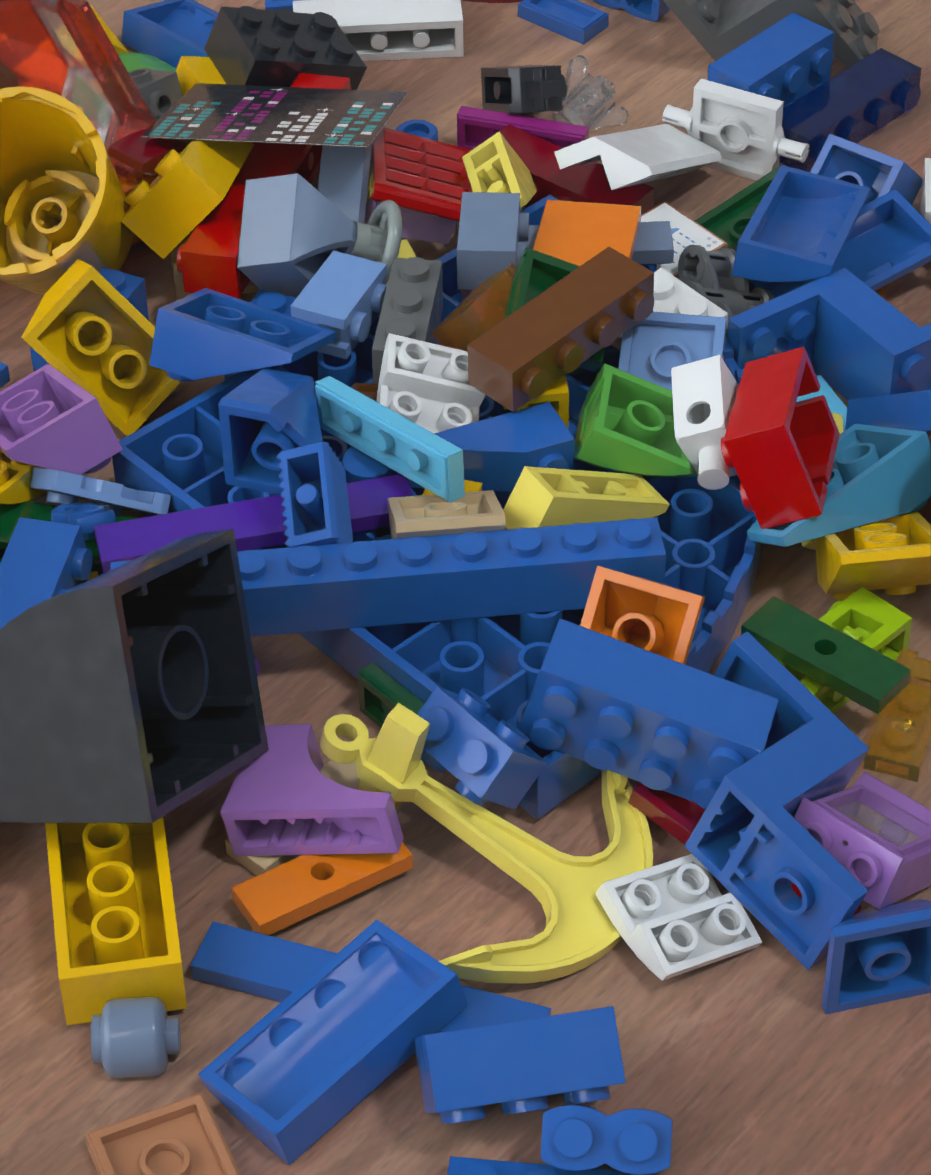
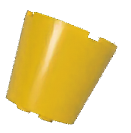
M20 86L0 89V281L44 296L77 259L91 265L98 272L103 267L119 270L127 258L133 240V232L121 222L130 205L125 202V192L95 126L78 107L53 92L34 87Z

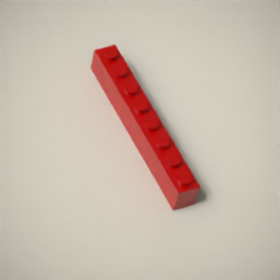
M299 73L291 87L351 90L350 78ZM253 142L252 150L224 199L193 229L186 243L182 244L178 249L176 266L178 272L183 274L184 292L195 293L208 288L238 299L250 282V279L237 268L246 180L298 173L311 184L320 170L322 145Z

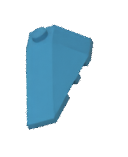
M862 424L852 425L839 436L830 481L826 485L828 490L822 515L761 530L757 520L747 531L750 541L786 547L901 514L911 513L923 508L928 502L927 499L931 497V444L927 432Z

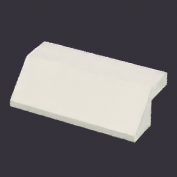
M669 124L595 136L554 152L560 169L602 161L611 190L683 175L722 160L720 151Z

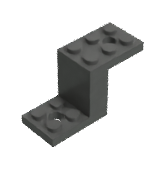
M663 0L715 61L794 12L834 32L832 52L860 85L875 77L879 26L869 12L864 13L859 8L855 0Z

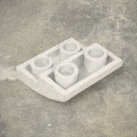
M389 333L385 343L376 402L432 433L479 421V407L486 394L469 384L467 351Z
M693 854L604 882L595 892L606 914L627 945L647 968L662 981L757 948L762 943L743 905L731 893L725 895L720 893L709 870Z

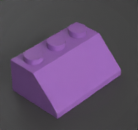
M46 364L0 391V451L11 460L82 475L83 473L90 474L103 469L110 463L113 455L123 450L97 399L50 364Z

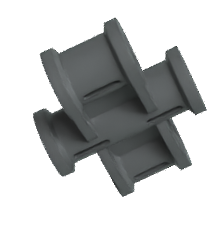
M700 245L687 246L681 253L678 262L679 279L727 312L728 318L774 299L773 294L768 289L754 288L749 292L748 279L732 276L736 255L734 249L721 248L715 252L706 251Z

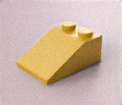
M192 141L180 154L172 149L154 169L159 174L158 177L150 185L143 179L126 197L125 202L130 207L121 222L164 259L224 199L254 144L244 141Z
M918 512L901 514L815 538L818 584L826 594H833L834 599L845 600L862 586L867 590L885 589V593L890 595H905L916 592L917 585L931 584V524Z

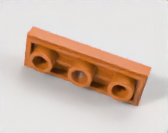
M403 842L398 853L301 855L231 887L232 898L256 933L269 936L413 869V855Z

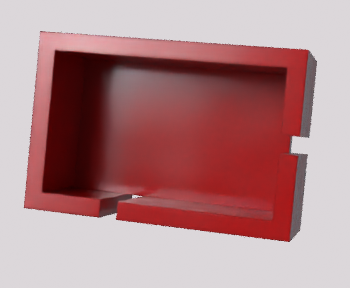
M805 347L745 363L740 384L736 386V398L733 409L728 413L729 423L725 436L721 438V451L724 461L729 468L735 467L741 481L740 495L743 505L748 512L754 511L761 530L822 515L828 490L826 485L830 481L840 433L824 395L796 402L797 397L820 390L819 381Z

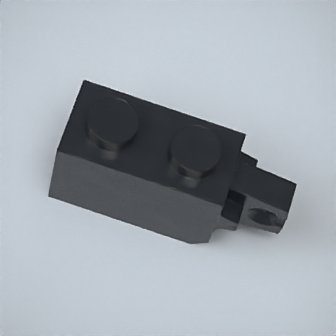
M561 65L481 68L482 107L484 110L503 113L563 110L562 100L566 98L567 85L564 75L561 74Z

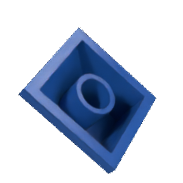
M829 134L810 171L814 174L869 187L870 192L865 205L894 189L912 205L922 186V178L904 161L833 134Z
M917 899L902 903H892L881 909H866L831 928L822 997V1008L825 1014L931 993V901Z

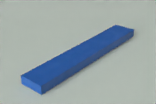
M213 921L190 965L191 976L195 980L282 1002L337 953ZM461 985L468 1006L438 1033L551 1016V1008Z

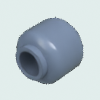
M157 997L108 1000L103 1006L101 1015H92L91 1019L93 1064H103L106 1074L116 1079L157 1077L162 1075L167 1069L169 1055L181 1053L179 1017L168 1018L164 1002Z

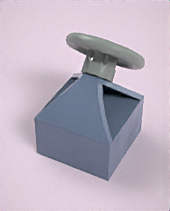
M298 173L246 180L237 268L261 290L298 297L334 250L387 264V275L383 279V284L386 285L393 258L398 257L401 244L402 214L400 208L394 201L386 200L376 207L368 224L352 222Z

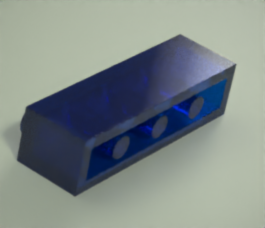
M880 48L783 108L782 129L785 138L809 144V152L803 163L784 156L779 157V162L787 167L810 172L829 134L858 144L875 131L885 127L889 122L913 109L918 104L921 95L920 78L922 68Z

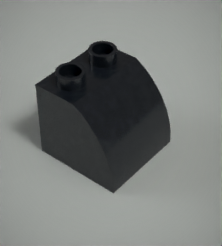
M234 529L203 532L177 539L30 607L9 621L0 630V822L153 823L269 750Z

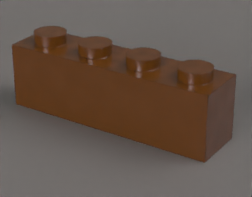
M607 247L467 345L469 384L512 412L516 411L531 399L539 397L546 388L567 373L575 371L581 363L599 350L611 345L617 337L635 324L643 322L653 312L654 272L613 248Z

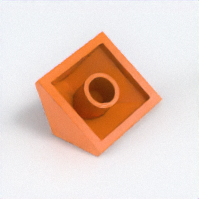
M597 566L580 626L686 664L705 597L663 583Z

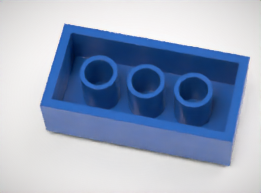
M559 618L518 729L530 739L529 741L540 748L565 753L587 762L594 768L609 770L641 782L648 788L666 791L693 801L706 809L725 775L764 751L779 699Z

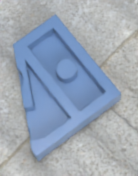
M33 467L29 485L30 488L47 491V502L62 505L83 500L91 502L96 506H104L105 511L113 509L115 515L121 516L123 510L157 515L167 514L171 495L159 492L135 490L124 487L123 484Z

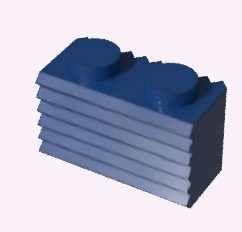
M318 442L281 451L276 458L280 462L277 467L281 471L278 477L282 481L279 486L283 490L280 496L284 500L281 506L285 510L282 515L286 519L283 523L287 529L284 533L288 539L285 542L286 546L299 547L353 542L345 467L342 466V462H339V457H336L335 452H332V447H329V443Z

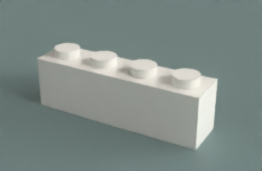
M461 0L293 1V12L309 14L323 12L332 15L350 43L355 47L362 61L464 56Z

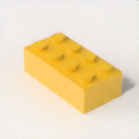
M163 817L153 823H45L58 977L66 1025L91 1022L92 1015H101L103 1006L108 1000L117 998L157 997L164 1002L167 1011L187 1009Z

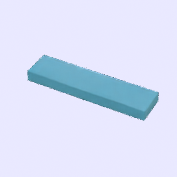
M331 376L315 382L316 402L321 429L450 503L465 496L463 450Z

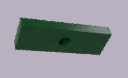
M775 596L770 598L741 625V635L746 632L750 633L776 659L876 714H879L910 682L911 669Z

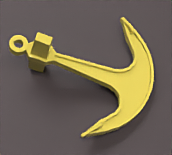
M400 703L387 715L377 738H369L366 725L359 718L352 715L339 714L327 720L320 737L322 752L329 759L337 763L348 764L355 762L357 776L360 779L358 790L391 792L396 813L402 802H413L523 885L542 904L546 916V927L543 932L530 939L482 945L439 960L440 963L458 975L459 981L469 984L478 982L529 984L549 981L568 976L588 967L605 956L621 941L622 936L606 914L595 892L604 882L653 867V846L648 821L642 812L628 803L633 787L627 777L609 770H601L602 808L609 845L604 851L592 856H572L556 850L429 777L421 760V755L430 723ZM337 736L347 737L351 741H343L339 739Z

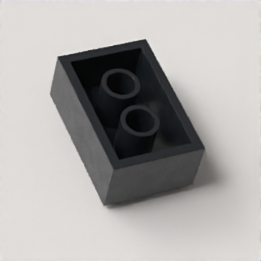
M221 6L204 48L225 83L229 85L291 87L299 73L350 78L351 90H357L367 69V66L356 52L355 47L339 27L336 19L332 15L323 12L309 14L292 12L287 9L272 11L255 9L250 6H241L240 8Z

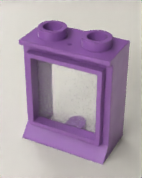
M865 771L851 788L815 801H810L807 798L802 799L794 818L868 890L863 899L877 909H881L931 886L930 809Z

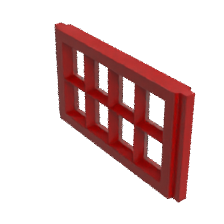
M383 127L372 141L369 169L370 199L380 202L392 200L403 208L460 222L462 192H473L462 159L471 150Z

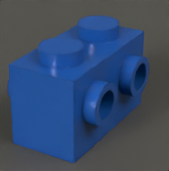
M436 686L417 714L430 723L421 759L439 772L446 773L448 770L459 779L455 788L475 804L484 806L487 801L516 809L547 762L526 745L530 739L522 731L504 720L498 722L488 713L491 706L481 697L466 688H462L459 694Z

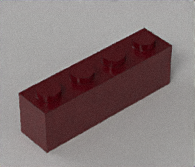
M508 125L500 131L529 169L537 190L531 200L523 207L527 208L551 195L560 201L641 206V215L654 208V187L642 183L611 190L603 165L596 162L560 169L554 152L563 149L562 147L512 125Z

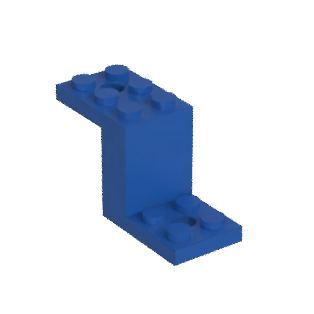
M842 268L830 275L728 318L727 342L734 350L733 358L740 369L745 367L746 362L805 347L815 374L821 375L829 386L847 401L849 399L931 390V323L920 328L846 268Z
M746 632L732 641L714 675L779 700L764 751L725 775L685 847L807 970H810L827 955L831 928L852 917L868 893V890L794 817L803 798L815 801L844 790L870 748L750 633ZM792 882L800 890L802 898L792 890Z

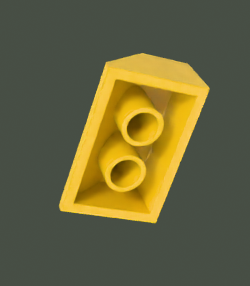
M79 259L45 293L21 337L51 366L97 399L106 418L126 437L134 433L182 382L168 377L167 371L149 365L155 326L94 267Z

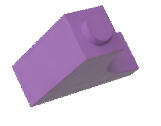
M312 724L265 726L269 750L239 769L220 811L235 856L399 852L404 837L391 792L357 790L338 784L323 775L321 769L324 764Z

